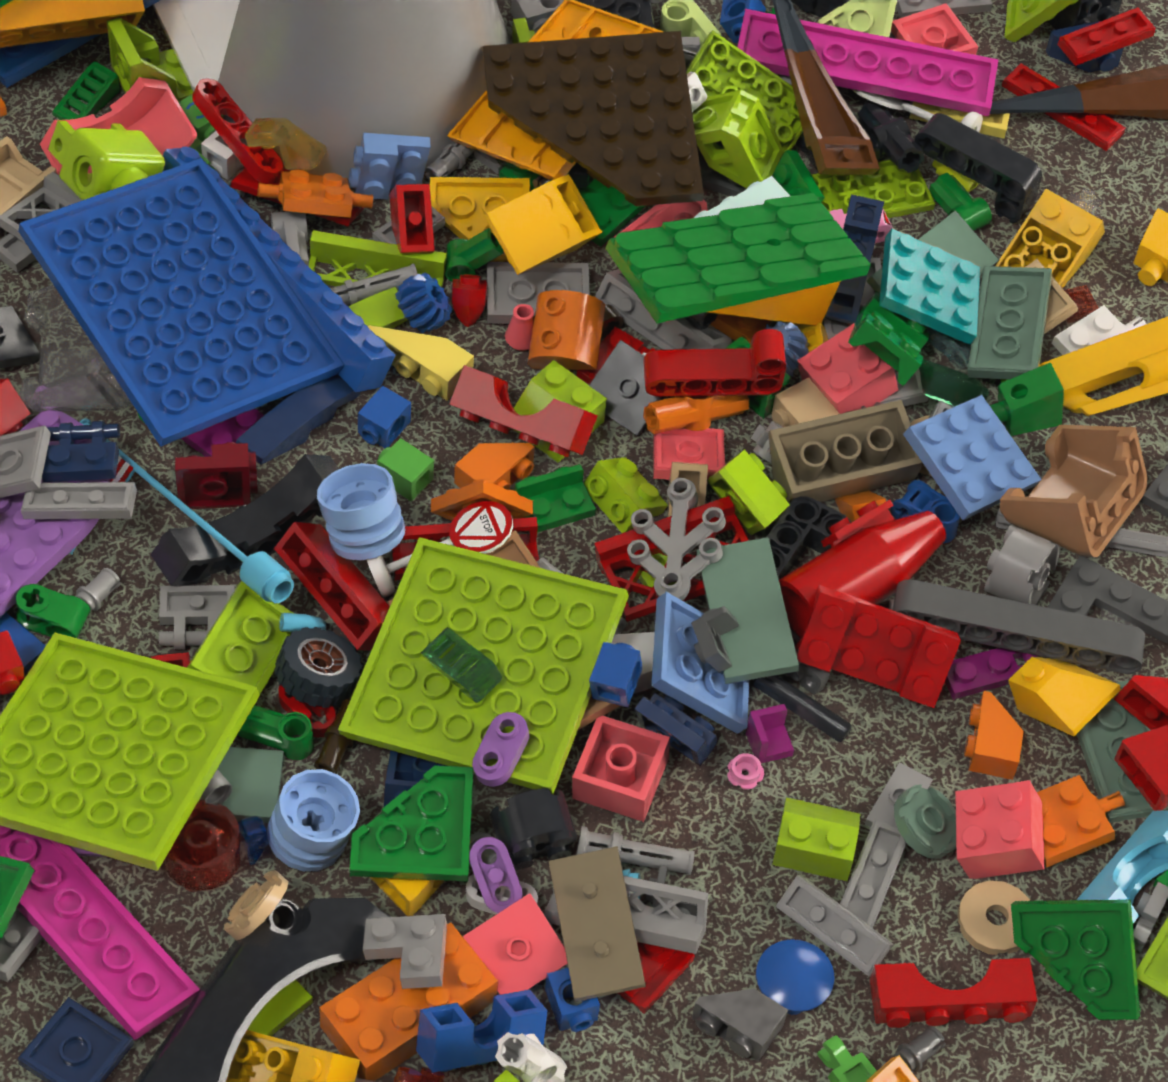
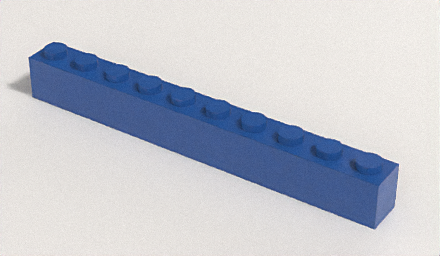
M191 147L165 149L163 154L165 159L163 171L200 159L201 157ZM202 159L343 362L344 367L338 375L355 392L380 388L396 355L385 345L384 340L376 336L364 323L363 319L356 315L343 302L342 298L322 281L320 275L312 271L302 261L300 255L293 251L280 238V235L272 230L260 218V215L240 198L239 193L232 189L220 177L219 173Z

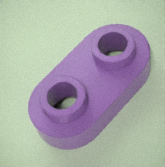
M505 712L495 717L491 722L472 762L475 775L482 784L491 787L499 786L511 777L529 740V730L526 721L521 715L514 712ZM507 726L514 727L513 731H511L510 733L502 732V730ZM490 759L498 760L493 766L485 765Z
M484 837L476 841L469 853L470 864L485 904L490 910L499 913L522 898V887L505 844L494 837ZM486 849H492L497 854V859L492 864H486L482 860V852ZM499 886H506L511 892L509 899L506 901H500L496 898L495 891Z

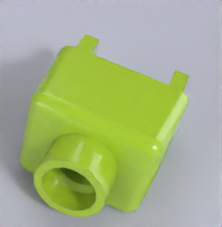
M58 120L48 149L62 165L59 174L60 179L81 200L161 173L165 166L164 157L142 131L126 130L120 123H112L110 129L79 128L74 130L67 121ZM89 166L92 168V173H88Z

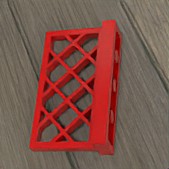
M730 496L688 510L685 536L703 522L702 515L705 510L717 507L723 511L726 525L721 531L713 532L707 538H715L716 535L733 529L735 537L731 544L749 541L735 514V506ZM672 516L654 522L669 537ZM711 518L709 522H716L719 518ZM634 529L594 543L597 564L610 586L625 588L628 591V595L634 591L648 596L645 603L631 608L628 602L626 603L623 611L626 622L656 612L658 598L654 586L652 588L636 583L642 571H647L641 565L631 562L627 552L628 545L635 540H644L649 546L651 556L658 553L665 555L644 534H638ZM719 541L720 544H721V546H722V545H727V544H729V543H725V542ZM637 550L634 555H640L645 550ZM686 554L683 557V562L688 563L696 556ZM624 567L635 569L629 580L615 576L613 571ZM694 577L690 580L691 588L687 597L683 600L684 602L705 594L702 580L695 579Z

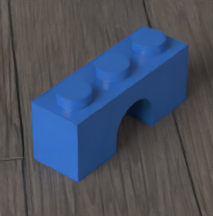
M531 990L494 996L490 1015L477 1026H474V1023L458 1003L420 1009L416 1051L432 1073L447 1072L455 1068L476 1064L484 1065L497 1060L495 1057L498 1051L497 1041L507 1032L514 1035L521 1033L524 1035L535 1034L543 1045L547 1009Z

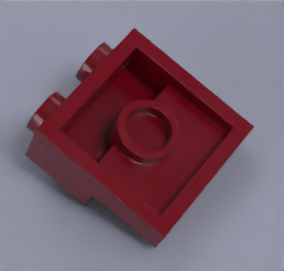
M227 442L224 444H211L212 456L201 457L192 455L175 458L178 499L190 509L241 507L251 503V494H258L256 451L248 452V443Z

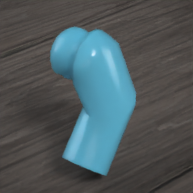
M281 613L279 628L282 632L299 631L305 627L327 629L326 622L317 616L296 613Z

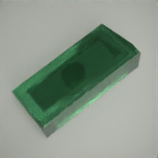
M923 359L922 365L919 367L922 390L927 397L958 406L980 395L986 400L990 393L989 389L977 378H969L966 373Z

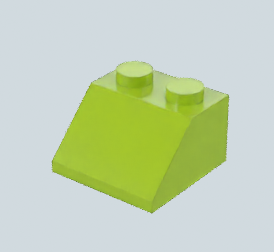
M553 360L530 380L514 407L519 415H532L543 410L553 399H557L598 415L592 430L593 432L604 422L607 398ZM540 439L538 446L535 445L557 463L565 457L548 450L549 442Z
M744 449L707 479V483L720 499L730 496L739 522L753 535L771 524L790 504L785 499L788 495L784 488L775 480L771 482L764 474L763 470L765 467L761 460L754 453L748 454Z
M786 797L772 865L848 881L859 833L860 813Z

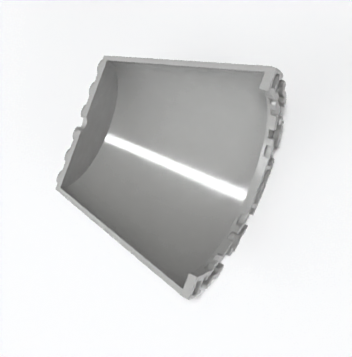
M240 0L218 82L225 88L229 96L278 154L283 162V168L288 170L300 169L307 171L309 174L322 176L325 173H336L349 180L350 168L356 167L353 163L354 148L361 145L363 133L430 137L431 148L426 167L434 162L442 154L445 146L454 143V141L447 137L449 132L487 90L483 46L511 44L496 0ZM224 115V120L235 123L231 117ZM240 139L243 144L254 147L250 141Z

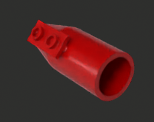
M889 499L879 506L874 500L856 511L859 516L858 519L850 523L846 517L829 527L831 535L823 539L821 543L824 547L830 544L831 548L779 579L790 629L802 638L813 610L815 595L819 585L876 605L894 595L897 584L903 580L911 579L946 540V531L940 519L934 513L924 511L894 520L888 510L894 506Z

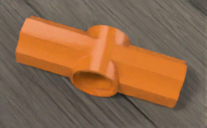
M747 395L677 396L649 403L648 406L644 407L643 418L646 421L647 429L652 434L683 427L691 431H703L711 426V421L743 414L745 410L749 409V398Z

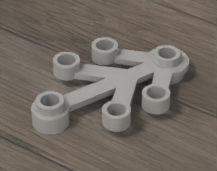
M677 478L671 482L667 490L670 504L673 507L670 537L654 524L650 511L639 509L631 516L634 531L638 534H644L668 556L666 568L651 556L649 546L644 540L632 541L628 545L627 552L633 564L641 565L655 578L654 589L658 597L668 592L683 601L690 591V580L710 563H716L722 558L723 550L720 542L715 538L707 537L713 532L721 531L726 525V520L720 508H708L702 515L703 522L685 536L688 510L696 505L698 494L692 481L686 478ZM711 518H719L716 522H709ZM642 519L648 520L644 524H637ZM700 544V554L682 567L683 557ZM716 548L715 552L706 553L708 549ZM637 550H645L640 555H634ZM677 581L674 585H668L671 582Z

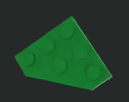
M434 765L423 775V779L408 791L404 790L382 808V812L367 825L363 824L353 832L350 876L468 882L473 767Z
M1131 899L1014 901L1011 904L1014 943L1026 954L1027 952L1030 953L1045 967L1044 971L1067 992L1071 991L1088 1006L1086 1009L1098 1020H1137L1140 1017Z

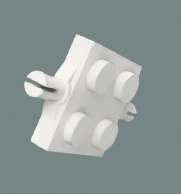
M1103 305L1057 334L1052 344L1062 355L1146 325L1144 320L1141 321L1142 317L1137 316L1126 325H1123Z

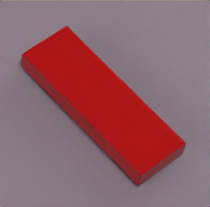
M1137 7L1063 35L1059 38L1058 46L1071 62L1077 66L1152 37L1156 28Z

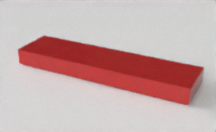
M1022 63L1002 82V87L1016 96L1060 88ZM1045 113L1105 151L1124 134L1126 127L1105 114Z

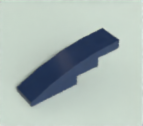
M338 374L300 389L259 419L236 440V443H248V452L256 451V462L262 465L303 444L308 440L311 430L330 421L335 416L338 407L357 398L361 391L355 392Z

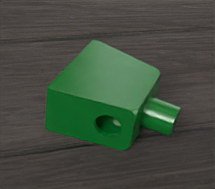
M1048 363L1002 382L998 386V402L989 406L1001 423H1004L1011 436L1062 425L1064 389L1052 364Z

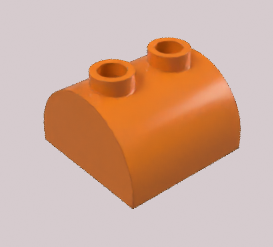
M549 290L538 294L528 365L532 369H544L550 362L555 360L567 370H596L606 304L594 296L576 291Z

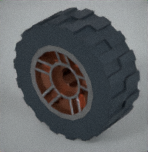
M305 627L299 631L291 632L290 636L286 637L277 657L274 672L278 677L279 685L283 686L284 691L288 695L291 694L296 700L301 703H308L310 706L329 708L332 705H340L342 700L349 699L362 670V664H360L361 657L355 651L356 648L349 644L343 636H338L333 631L322 630L318 627Z

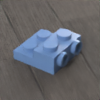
M363 133L361 145L354 148L353 163L356 167L350 168L349 188H353L354 193L373 194V199H388L390 189L393 190L396 185L422 184L431 148L430 137Z

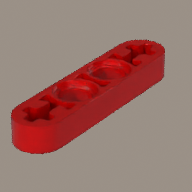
M210 78L201 79L192 94L194 104L253 178L265 184L274 183L283 168L281 158L218 81ZM221 115L231 117L235 123L224 120ZM240 139L250 141L254 147L243 144Z

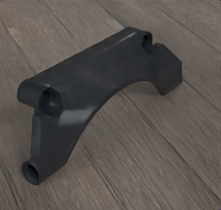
M314 898L308 900L303 909L290 900H280L272 913L260 926L245 938L233 942L135 1082H226L240 1041L262 1008L280 990L314 969L339 962H375L377 959L365 960L363 952L366 919L388 918L391 916L378 909L366 898ZM273 912H276L280 918L279 928L273 922Z

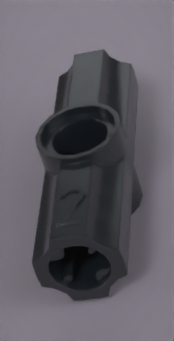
M872 101L864 103L862 109L857 113L858 122L880 149V156L886 154L899 170L903 169L907 173L918 170L920 163L925 160L924 152L911 137L906 121L902 117L895 119L883 105Z

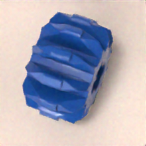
M426 272L410 276L403 281V284L398 286V292L395 294L396 299L399 301L398 308L402 310L403 318L409 320L411 327H416L421 333L430 332L434 329L437 330L450 319V313H452V307L448 303L450 298L446 296L444 288L440 287L437 279L431 278Z

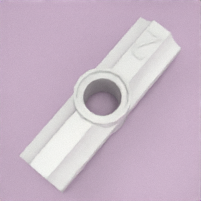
M507 1032L497 1041L498 1051L495 1055L496 1059L502 1067L520 1076L524 1082H565L564 1074L567 1065L560 1056L545 1048L535 1034L524 1035L521 1033L514 1035Z

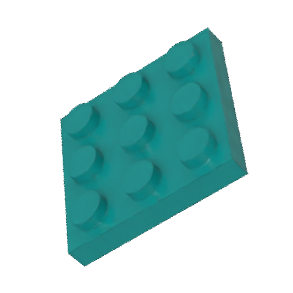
M891 228L885 236L879 306L970 345L977 337L980 267L968 260H963L949 254L941 248L933 247L915 239L909 234H904Z

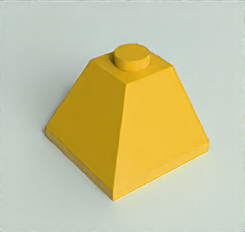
M1031 657L1008 679L1016 707L1019 711L1071 736H1075L1121 690L1120 684L1069 662L1050 658Z

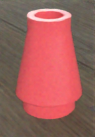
M519 304L514 308L513 316L505 332L506 342L518 351L530 349L534 323V310L530 305Z

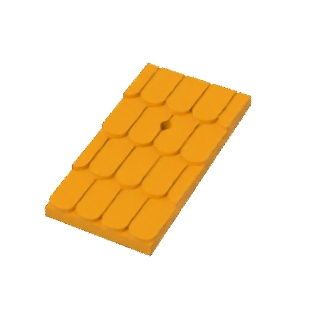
M564 0L528 42L658 33L663 31L575 0ZM487 90L447 135L452 141L460 143L467 148L478 150L493 158L509 162L518 168L527 169L550 180L567 175L576 163L575 161L570 163L551 150V145L541 138H533L514 125L513 119L504 113L498 114L488 107Z

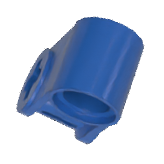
M920 480L912 481L907 487V493L901 499L895 500L893 502L894 506L890 507L892 515L896 519L924 511L934 513L940 519L946 531V540L943 543L951 542L957 535L960 516L947 497L932 489L925 482Z

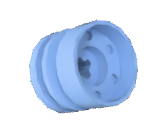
M360 463L349 465L331 473L318 487L317 500L322 517L326 521V530L331 547L337 555L350 560L372 559L390 552L400 544L405 535V523L401 515V508L397 503V493L393 479L387 469L376 464Z
M323 769L305 770L293 775L283 786L267 827L268 844L275 856L288 867L303 872L320 871L333 865L343 854L360 814L358 796L352 786L338 774Z

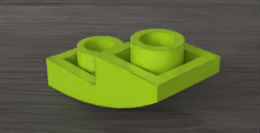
M396 287L374 294L349 306L356 315L363 319L367 326L393 329L408 320L403 318L404 314L398 308L399 301L395 295L398 292Z

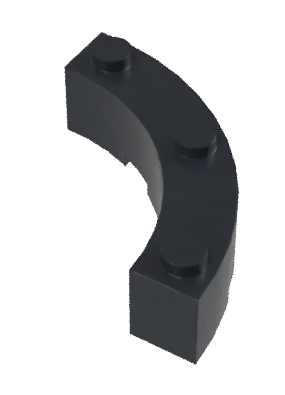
M304 454L297 461L295 467L262 496L248 505L239 507L229 515L208 522V524L247 557L260 551L266 552L268 555L276 553L274 547L294 522L308 523L316 515L322 517L317 500V489L327 476L339 470L331 456ZM199 525L168 529L151 553L152 558L171 586L204 583L209 580L211 574L225 570L229 575L240 570L243 563Z

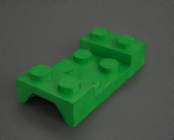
M876 291L859 311L848 343L853 347L865 345L898 372V383L904 386L922 365L923 356L920 352L921 348L928 341L930 333L926 331L927 326L879 306L880 294Z

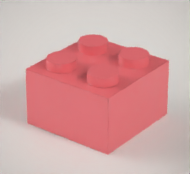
M854 323L797 360L802 381L810 378L840 414L859 410L862 406L866 408L872 407L876 402L880 403L898 391L894 368L865 345L853 347L848 343Z
M603 715L596 718L572 776V799L644 822L669 760L670 737Z
M1030 780L955 791L957 860L970 879L1045 869L1042 801Z

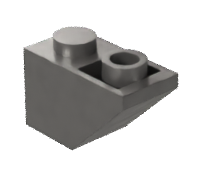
M747 989L699 997L694 1005L692 1019L696 1021L697 1027L705 1034L710 1036L717 1034L728 1041L731 1049L738 1055L745 1058L751 1056L759 1061L784 1026L788 1009L756 989Z

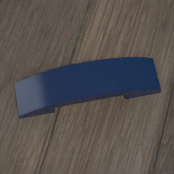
M851 194L843 230L861 251L863 257L865 256L869 263H871L884 201ZM867 275L841 281L824 318L855 324Z

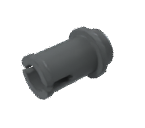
M929 1026L908 1044L901 1043L894 1057L900 1055L911 1072H918L922 1069L923 1062L939 1050L945 1048L946 1043L943 1042L945 1039L938 1029Z

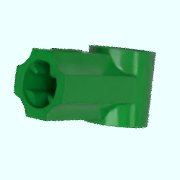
M948 172L938 176L937 180L930 185L929 191L931 196L948 216L956 211L973 231L990 224L992 221L991 210L987 202L981 197L973 198L961 183Z
M488 228L469 240L455 239L447 244L446 278L453 282V279H460V275H476V269L505 253L497 238L491 232V229Z
M254 705L237 734L240 737L284 751V756L291 760L307 758L314 748L311 721L305 714L300 712H291L284 715ZM294 735H301L297 738H291Z

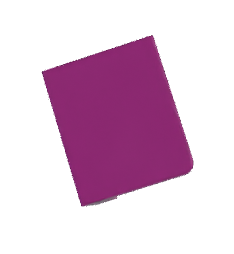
M785 704L749 713L746 736L754 756L761 763L793 756L794 748L784 725L787 715Z

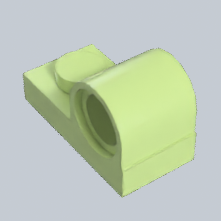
M669 0L663 4L659 30L663 32L681 31V37H699L700 47L712 30L721 35L693 0Z

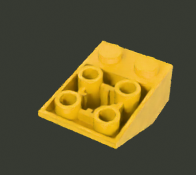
M569 174L549 181L484 215L491 232L497 238L507 256L508 262L513 266L517 275L571 253L602 233Z
M1045 189L995 266L1026 267L1038 259L1045 268H1052V277L1063 288L1090 256L1104 235L1103 220Z
M247 1030L233 1057L226 1082H355L360 1059Z

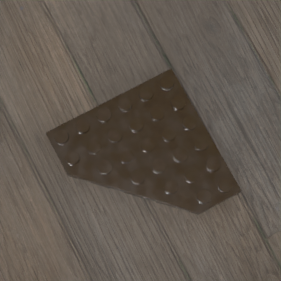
M681 31L483 46L488 107L498 114L502 112L513 119L514 125L533 138L539 137L550 144L551 150L570 163L575 161L587 169L588 175L606 187H614L625 195V200L634 206L703 201L704 192Z

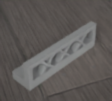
M619 269L606 273L595 295L596 298L603 301L606 305H613L623 317L625 324L663 350L725 349L732 341L731 338L712 325H709L707 329L700 330L684 317L656 324Z
M624 876L637 942L696 954L706 932L708 893ZM553 888V895L545 909V917L549 924L561 926ZM641 894L653 895L660 904L656 907L645 906L638 896ZM681 901L697 904V916L682 913L676 904Z

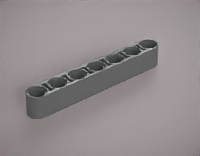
M903 580L897 584L893 611L957 632L962 640L1123 674H1133L1142 669L1145 633L1138 627L918 580Z

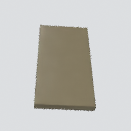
M618 846L550 860L549 867L575 1002L646 987Z

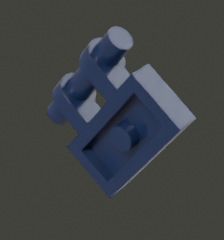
M93 421L92 425L74 426L72 422L61 423L59 427H47L51 432L50 441H59V445L48 446L42 474L43 482L116 479L119 449L116 442H106L108 438H120L119 424ZM92 439L91 443L74 444L75 440Z

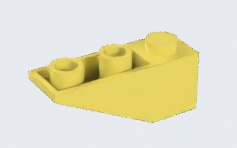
M368 326L376 336L384 340L385 345L396 355L391 365L395 367L401 376L413 378L422 384L426 392L433 396L439 395L446 401L454 393L463 366L466 365L471 368L474 366V355L447 338Z

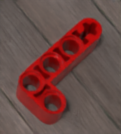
M776 329L760 330L752 336L750 348L668 349L648 352L643 357L646 392L660 397L768 395L776 393L783 386L786 372L783 334Z

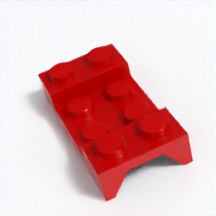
M819 585L812 613L802 638L795 646L798 662L830 672L831 669L897 691L900 697L935 708L961 639L957 632Z

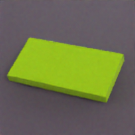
M712 30L686 69L687 74L689 72L697 74L707 97L743 90L757 97L784 150L783 154L786 150H791L803 131L792 85Z
M891 159L878 162L880 169L873 175L811 174L825 197L821 203L828 211L842 209L843 213L847 214L851 194L884 201L883 209L888 218L934 210L935 202L919 168L916 171L907 173L903 169L899 170Z

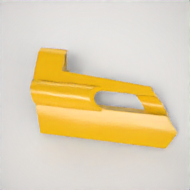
M1168 316L1041 363L1040 366L1048 363L1052 364L1064 389L1063 407L1073 413H1083L1086 416L1167 394ZM1144 373V379L1139 386L1100 400H1094L1086 395V393Z

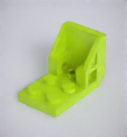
M120 17L107 20L111 67L119 76V82L125 93L133 86L138 77L166 81L178 102L193 94V90L173 49L159 52V47L153 35Z
M743 90L709 96L692 112L696 143L710 168L746 189L752 183L761 182L773 175L784 150L757 97ZM721 141L723 146L718 145L716 142Z

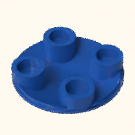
M783 940L771 945L761 955L756 968L755 976L762 994L788 1009L787 1013L791 1015H797L820 1006L829 997L834 985V970L829 958L821 949L802 940Z

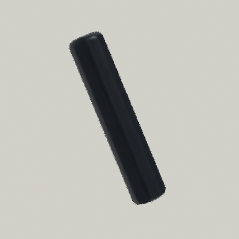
M774 675L754 679V687L780 704H785L786 708L836 741L842 742L850 733L852 725L848 721L781 677Z

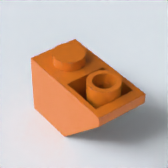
M479 443L455 464L454 484L462 488L472 484L476 479H489L495 485L510 490L511 485L516 480H523L531 474L534 468L535 446L531 443Z
M983 691L980 703L972 704L969 725L975 726L974 736L968 735L964 757L970 758L969 771L1013 780L1020 761L1023 730L991 692Z

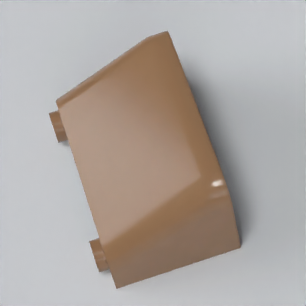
M1059 425L1045 444V454L1050 461V469L1028 497H1025L1024 491L1021 488H1009L1000 499V511L1009 523L1050 540L1079 556L1098 557L1146 492L1147 472L1136 427Z

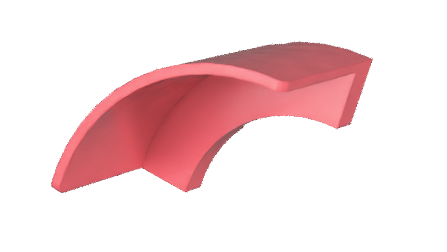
M138 77L133 86L121 98L110 105L112 111L98 118L91 114L78 119L59 120L67 121L74 130L79 128L110 129L112 123H120L126 130L142 131L162 156L165 149L190 147L197 137L196 130L166 81ZM54 120L42 139L40 146L59 175L62 165L48 150L58 121ZM91 166L88 168V173H92Z

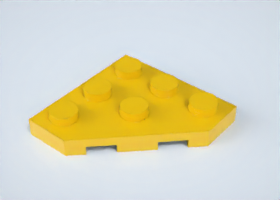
M430 177L431 206L445 217V226L460 239L469 240L482 231L490 229L484 217L486 213L530 192V178ZM504 253L491 262H508Z

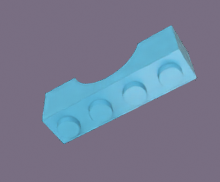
M1168 810L1152 811L1077 900L1131 899L1132 920L1134 923L1139 917L1132 906L1135 896L1152 878L1168 870Z

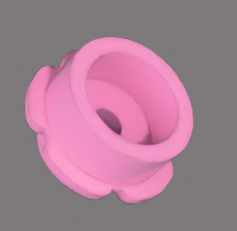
M739 754L728 764L729 772L727 777L734 786L739 785L742 789L749 790L755 788L757 782L763 780L764 769L759 759L752 754ZM742 771H747L749 774L743 775Z

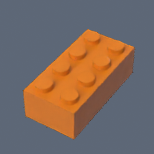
M451 922L447 924L442 986L402 989L400 982L401 958H395L319 1007L320 1027L341 1055L360 1059L357 1071L359 1078L376 1081L417 1053L420 1009L458 1003L467 1016L471 1018L493 1003L494 996H497L498 980Z

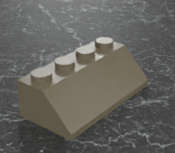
M902 400L770 430L768 433L773 480L777 481L784 488L788 495L785 499L789 504L800 496H807L823 502L845 495L914 480L924 464L903 435L911 424Z

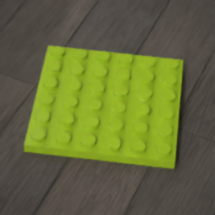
M419 537L338 731L348 739L439 764L473 767V758L493 719L502 713L514 712L521 715L526 721L529 730V740L511 777L506 782L534 790L548 788L553 795L591 697L590 676L603 642L611 643L629 598L628 591ZM507 726L502 730V732L510 733L511 731H513L514 727ZM490 759L485 765L493 766L498 760Z
M55 632L0 715V826L158 871L259 698L258 687Z

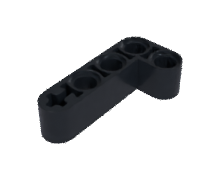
M942 113L933 115L915 136V142L922 148L926 156L996 192L994 209L999 217L1004 216L1010 219V223H1017L1035 202L1042 179V171L1037 163Z
M807 496L795 498L767 535L778 580L788 575L806 547L821 554L830 549V544L824 547L821 541L831 535L828 528L846 518V516Z

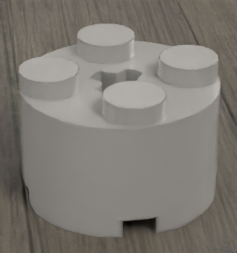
M1010 525L1005 533L1001 551L994 549L988 560L987 569L991 570L992 573L986 581L984 591L999 598L1037 605L1050 584V581H1047L1050 569L1054 571L1056 569L1060 546L1031 532Z

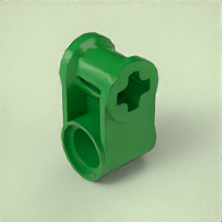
M37 584L25 585L20 588L16 595L18 607L16 614L17 622L29 631L52 637L56 632L78 638L91 611L89 605L82 599L72 595H65ZM36 594L39 595V601H36Z

